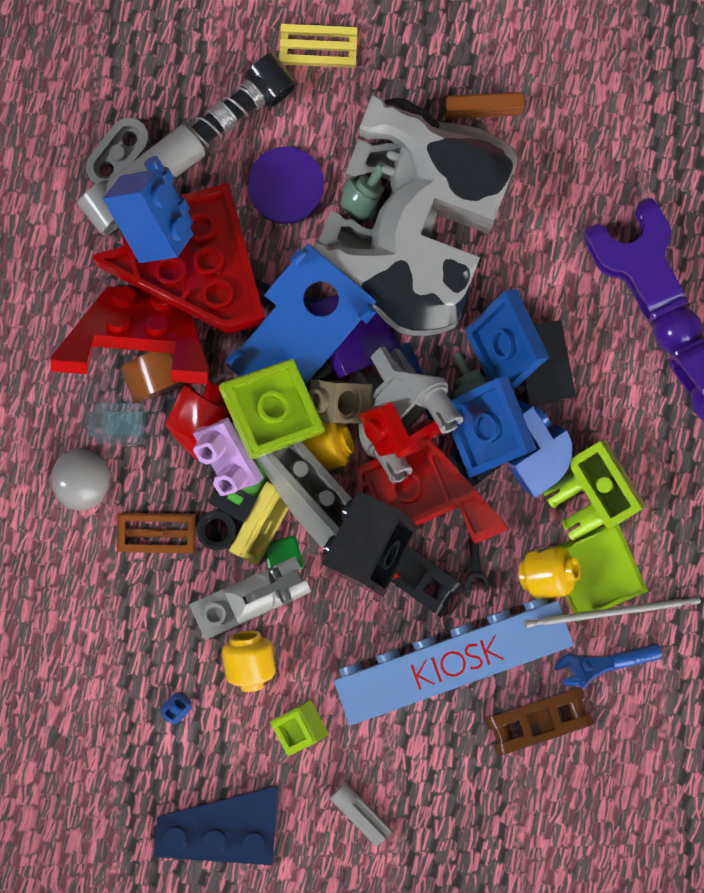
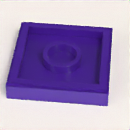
M338 294L310 304L306 308L318 316L331 314L338 306L339 296ZM375 313L367 324L360 320L328 359L338 379H342L373 366L374 363L370 357L379 347H385L389 354L393 349H400L389 325Z

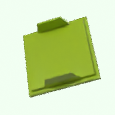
M619 524L610 529L603 525L580 537L576 542L569 540L557 545L566 548L571 557H575L580 565V579L575 581L573 591L566 596L573 613L608 609L648 591Z

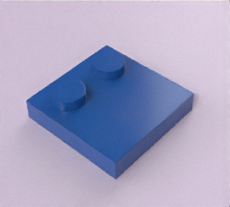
M517 289L504 291L465 330L488 382L507 375L514 390L549 358Z
M507 375L489 381L451 400L458 413L463 417L461 424L454 420L458 427L451 431L469 478L537 450Z

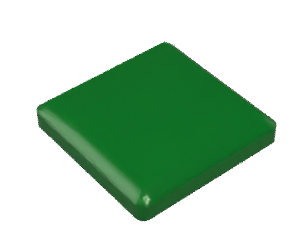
M295 535L270 542L264 553L268 568L295 556L301 568H304Z

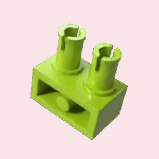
M606 440L599 441L573 457L569 465L570 471L565 473L556 484L543 492L544 496H547L560 489L558 494L547 500L552 508L558 507L559 504L582 490L589 497L590 504L561 520L565 530L578 523L581 524L576 529L567 533L573 542H576L580 537L602 524L607 529L613 528L647 507Z

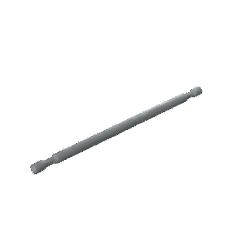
M699 596L684 600L674 599L550 616L538 620L528 619L524 620V626L529 628L541 624L551 625L681 607L686 604L695 605L700 604L701 600Z

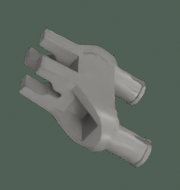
M379 347L370 357L384 380L383 383L376 374L371 373L365 378L362 372H356L348 380L372 384L371 407L392 401L406 431L427 410L439 426L441 433L455 430L458 426L454 420L458 424L463 422V417L458 413L447 396L448 384L443 377L416 373L400 349H393L389 354L385 347ZM359 423V437L367 455L379 460L391 483H399L405 480L408 476L404 471L410 475L413 469L407 463L404 456L397 458L395 453L379 457L372 442L365 435L363 424Z

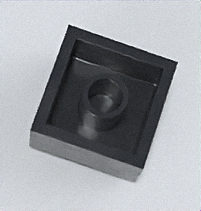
M358 491L355 498L350 499L342 511L341 520L343 522L336 536L332 535L324 547L323 557L325 558L322 564L341 578L383 598L418 526L401 510Z

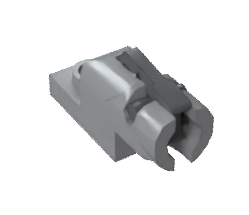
M292 557L189 604L204 640L312 592L308 581H303L298 570L302 568L297 557Z

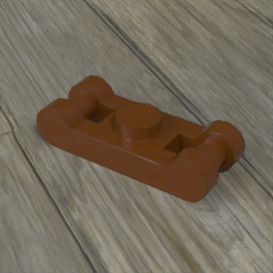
M577 686L558 694L485 717L488 729H493L497 741L494 743L497 756L505 755L593 725L591 713H586L582 701L585 698L583 689ZM567 705L571 718L561 721L557 708ZM519 721L523 734L512 737L508 724Z

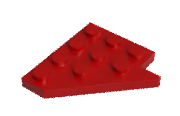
M229 183L180 195L185 197L190 206L188 213L193 220V224L190 226L193 236L177 258L139 263L123 234L124 246L92 255L98 268L228 334L260 326L265 320Z

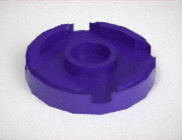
M277 147L263 153L253 164L248 176V194L255 209L267 220L278 224H295L309 217L319 207L324 194V176L317 161L307 152L294 147Z

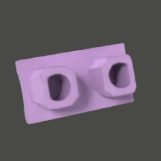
M229 418L222 419L210 426L199 427L193 433L197 440L193 451L200 462L206 465L211 464L217 476L214 478L213 485L219 495L225 496L237 492L240 489L256 485L263 479L255 462L249 459L241 438Z

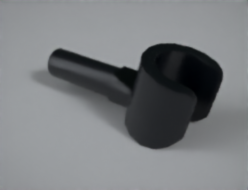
M471 538L469 539L471 564L470 572L465 577V587L471 594L470 581L475 577H480L484 580L483 591L486 593L489 588V582L481 569L479 543L475 544Z

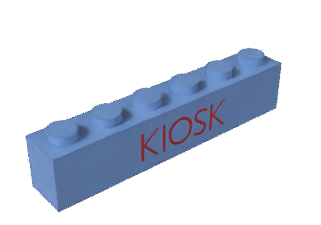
M546 598L533 599L523 603L526 610L511 615L509 609L487 616L489 624L474 629L472 622L450 629L452 635L450 638L437 642L435 635L414 642L415 650L400 655L397 648L377 655L378 663L366 668L362 667L361 662H357L339 669L341 676L334 679V684L349 726L574 646L566 622L551 625L541 624L529 628L524 626V620H538L544 617L563 615L559 602L556 600L548 602Z

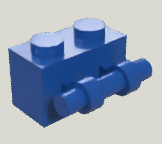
M152 156L144 162L148 171L121 175L102 198L139 263L177 258L193 236L190 228L193 220L188 213L190 206L185 197L179 196L172 183L174 177L170 169L163 167L158 156Z

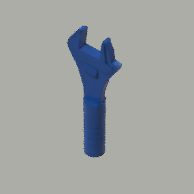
M655 644L600 658L566 654L555 664V670L570 666L574 676L563 679L562 684L567 686L579 685L583 689L595 677L607 671L662 659V653L659 645Z

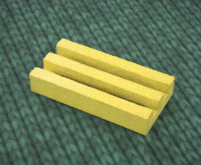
M281 24L279 60L283 65L356 68L357 27ZM288 36L349 38V42L288 39ZM288 49L348 51L349 57L288 54Z
M267 481L229 549L233 554L256 566L262 559L289 509L275 487Z

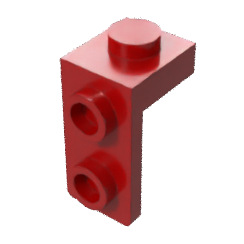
M392 401L370 407L358 414L364 426L365 435L372 442L379 457L395 453L397 458L403 457L418 448L416 443L422 438L429 440L442 434L432 415L406 431Z

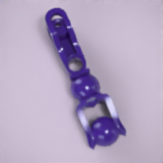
M646 198L638 203L635 210V215L641 228V237L635 242L624 244L615 241L605 227L600 224H594L584 229V241L600 272L626 282L649 324H654L653 333L656 343L662 350L672 354L669 358L670 368L691 396L690 402L693 412L704 421L703 326L701 319L696 313L686 308L688 300L665 257L666 248L670 242L671 227L655 200Z

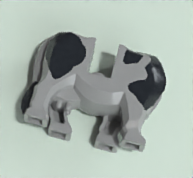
M372 94L359 128V136L366 139H387L394 143L372 146L358 139L345 172V180L350 178L357 182L361 175L371 176L378 162H383L386 165H383L382 177L391 181L393 194L380 209L373 229H366L353 219L345 220L340 214L330 211L319 242L315 241L313 248L377 300L372 308L377 311L376 313L386 324L398 333L410 336L441 334L454 329L459 322L466 304L469 285L480 257L431 239L430 236L436 222V217L439 215L489 234L518 157L513 147L507 142L484 130L461 124L440 122L409 100L392 98L384 102L383 99Z

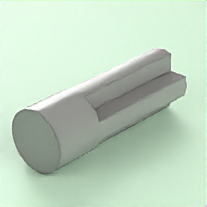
M347 782L343 783L329 798L376 847L393 831Z

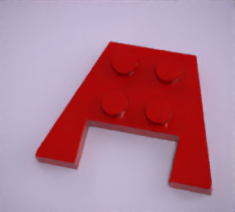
M107 286L51 356V372L87 375L94 347L174 353L171 382L208 384V366L192 315L139 288Z
M422 438L416 442L418 448L404 456L413 471L410 475L404 471L408 477L399 483L390 482L387 473L378 459L357 467L358 491L401 510L416 525H420L459 507L475 544L508 530L506 523L431 439L424 440ZM396 571L392 580L400 577L398 571Z

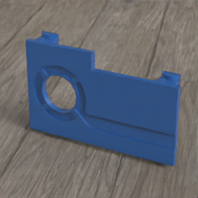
M307 243L303 249L299 247L289 258L292 261L264 295L276 305L275 308L240 350L237 351L235 349L226 359L228 363L226 366L240 377L293 358L306 385L360 320L367 324L377 311L372 307L377 300ZM318 281L333 285L339 296L336 309L331 314L325 316L311 313L304 303V292L307 287Z

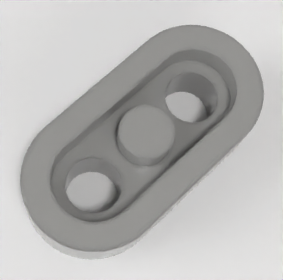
M124 118L117 121L92 152L86 163V172L94 185L104 180L108 181L147 151L150 137L142 122L134 118ZM126 135H136V144L126 146L123 143ZM105 164H110L114 167L113 173L107 177L100 174L101 167Z

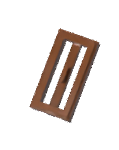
M510 92L448 96L444 105L445 119L522 115L525 107L524 93Z
M118 513L117 552L196 554L197 515ZM126 521L188 522L187 530L126 529ZM126 537L187 538V545L126 544Z

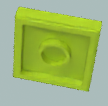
M293 358L221 383L218 387L250 460L321 435L325 431Z

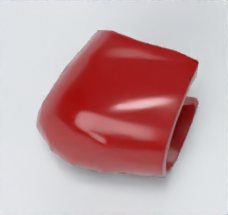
M210 380L206 384L202 396L192 386L184 385L165 425L179 445L195 460H198L193 449L197 444V440L193 433L199 427L210 426L225 418H229L231 423H233L218 388L219 385Z

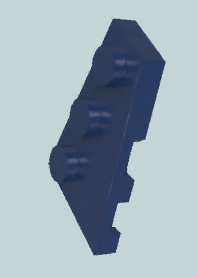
M279 784L159 815L156 825L154 857L273 865Z

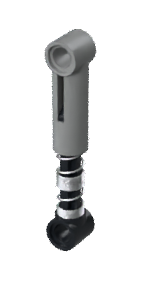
M269 53L254 63L244 76L246 81L243 84L241 83L240 87L235 88V94L230 98L223 97L222 102L218 101L215 105L211 106L206 111L205 117L196 118V124L192 127L181 124L111 179L97 183L79 199L78 207L103 236L118 228L116 221L102 198L121 175L148 171L144 162L152 156H158L163 167H168L175 179L206 155L204 151L205 145L209 147L208 143L218 135L222 137L221 133L227 134V132L238 126V120L244 115L249 117L248 112L253 108L258 110L263 105L269 108L274 107L294 91L298 82L274 53Z

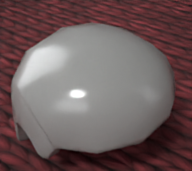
M74 448L68 450L57 459L51 472V487L57 501L69 510L86 511L99 505L103 501L110 484V472L105 459L90 449Z

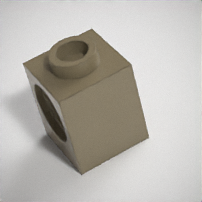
M311 379L309 395L321 421L329 423H362L358 414L371 407L372 384L348 380Z

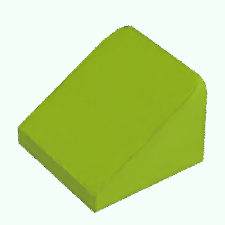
M311 700L270 721L287 756L305 749L329 735Z

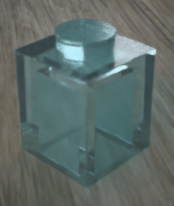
M95 403V412H90L88 417L89 436H94V442L99 445L146 446L147 407L143 404Z

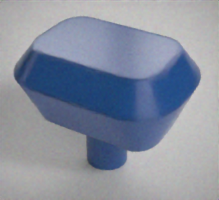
M178 692L166 701L161 707L160 712L168 723L177 724L189 713L192 703L186 695Z

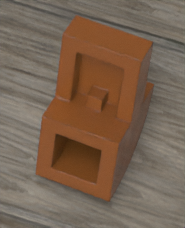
M148 352L121 367L134 404L190 384L171 382L174 353ZM204 354V357H205V360H206V363H207V366H208V377H209V376L212 375V372H211V369H210V367H209V364H208V361H207V359H206V356H205V354Z

